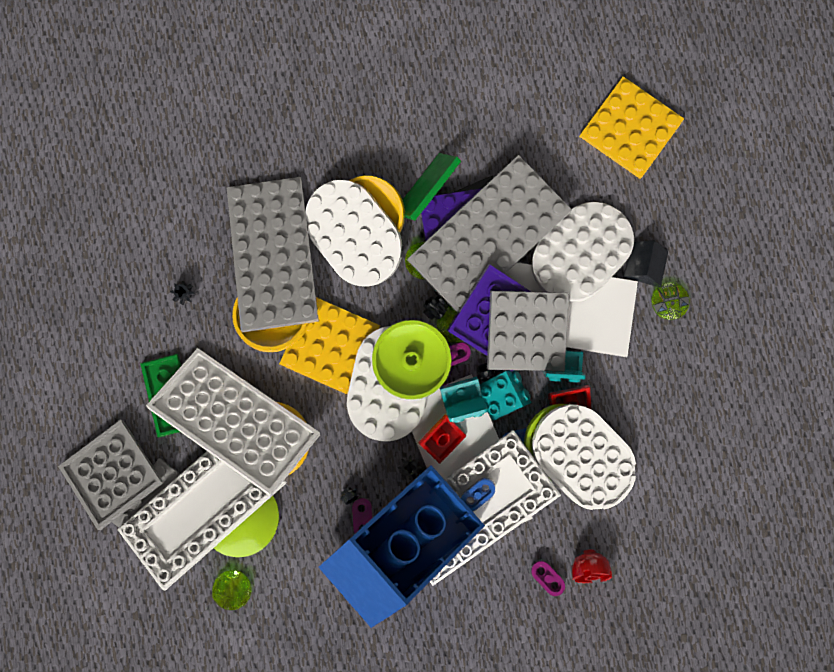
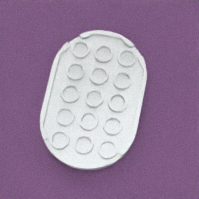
M335 180L322 185L313 193L305 211L308 234L336 273L345 281L357 286H373L390 278L401 262L402 239L396 225L369 191L352 181Z
M588 202L574 207L536 246L532 257L533 276L538 286L544 292L569 293L568 301L579 302L595 295L624 265L632 252L634 235L629 221L619 210L608 204Z
M391 326L372 332L360 345L347 396V410L354 426L365 436L378 441L398 440L412 432L422 418L427 398L408 400L396 397L386 391L377 380L372 366L373 349L380 335Z
M569 404L551 410L540 420L532 441L534 458L545 474L573 502L590 510L608 509L620 503L629 494L636 478L635 457L630 447L597 413L581 405Z

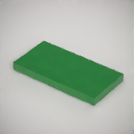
M442 153L436 156L403 198L405 218L415 221L461 163L457 156Z
M179 354L140 363L149 402L181 367ZM152 412L157 438L180 432Z

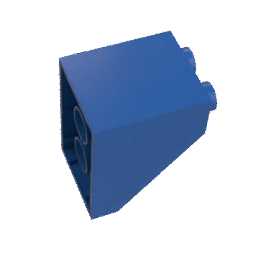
M430 465L318 568L372 628L405 607L485 525Z

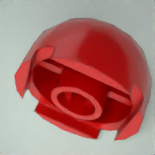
M595 550L583 551L584 554L579 555L573 561L572 579L577 583H593L591 580L600 579V582L612 578L608 559L600 553H595Z

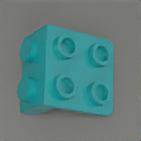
M566 350L565 371L542 372L550 381H561V378H567L569 382H580L581 379L586 378V375L582 372L583 351Z
M516 370L505 371L480 384L482 397L492 421L531 403L530 394L524 388L521 382V375Z
M477 376L440 387L444 407L450 422L459 423L466 418L480 417L488 412Z

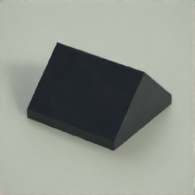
M655 240L634 242L632 252L627 259L623 278L661 287L668 251Z

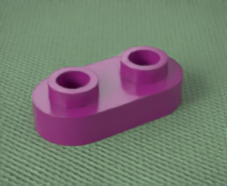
M457 343L449 346L451 367L469 359L471 350L467 344ZM462 349L465 352V354L463 356H459L457 354V351Z
M365 498L357 499L352 506L354 533L360 530L361 524L365 525L373 518L372 505ZM359 505L365 506L364 512L359 511Z
M537 561L532 565V576L550 595L559 596L564 592L565 583L563 579L546 562ZM539 567L544 568L543 574L537 573ZM552 582L558 583V587L556 589L551 588Z

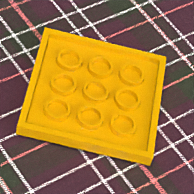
M622 77L579 137L641 179L684 118L625 77Z
M316 297L319 322L308 324L300 340L285 350L279 365L348 395L358 349L365 338L378 330L380 325Z

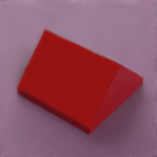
M589 385L548 394L550 406L555 404H574L591 409Z
M445 414L418 444L441 464L462 442L466 435L454 422H450Z

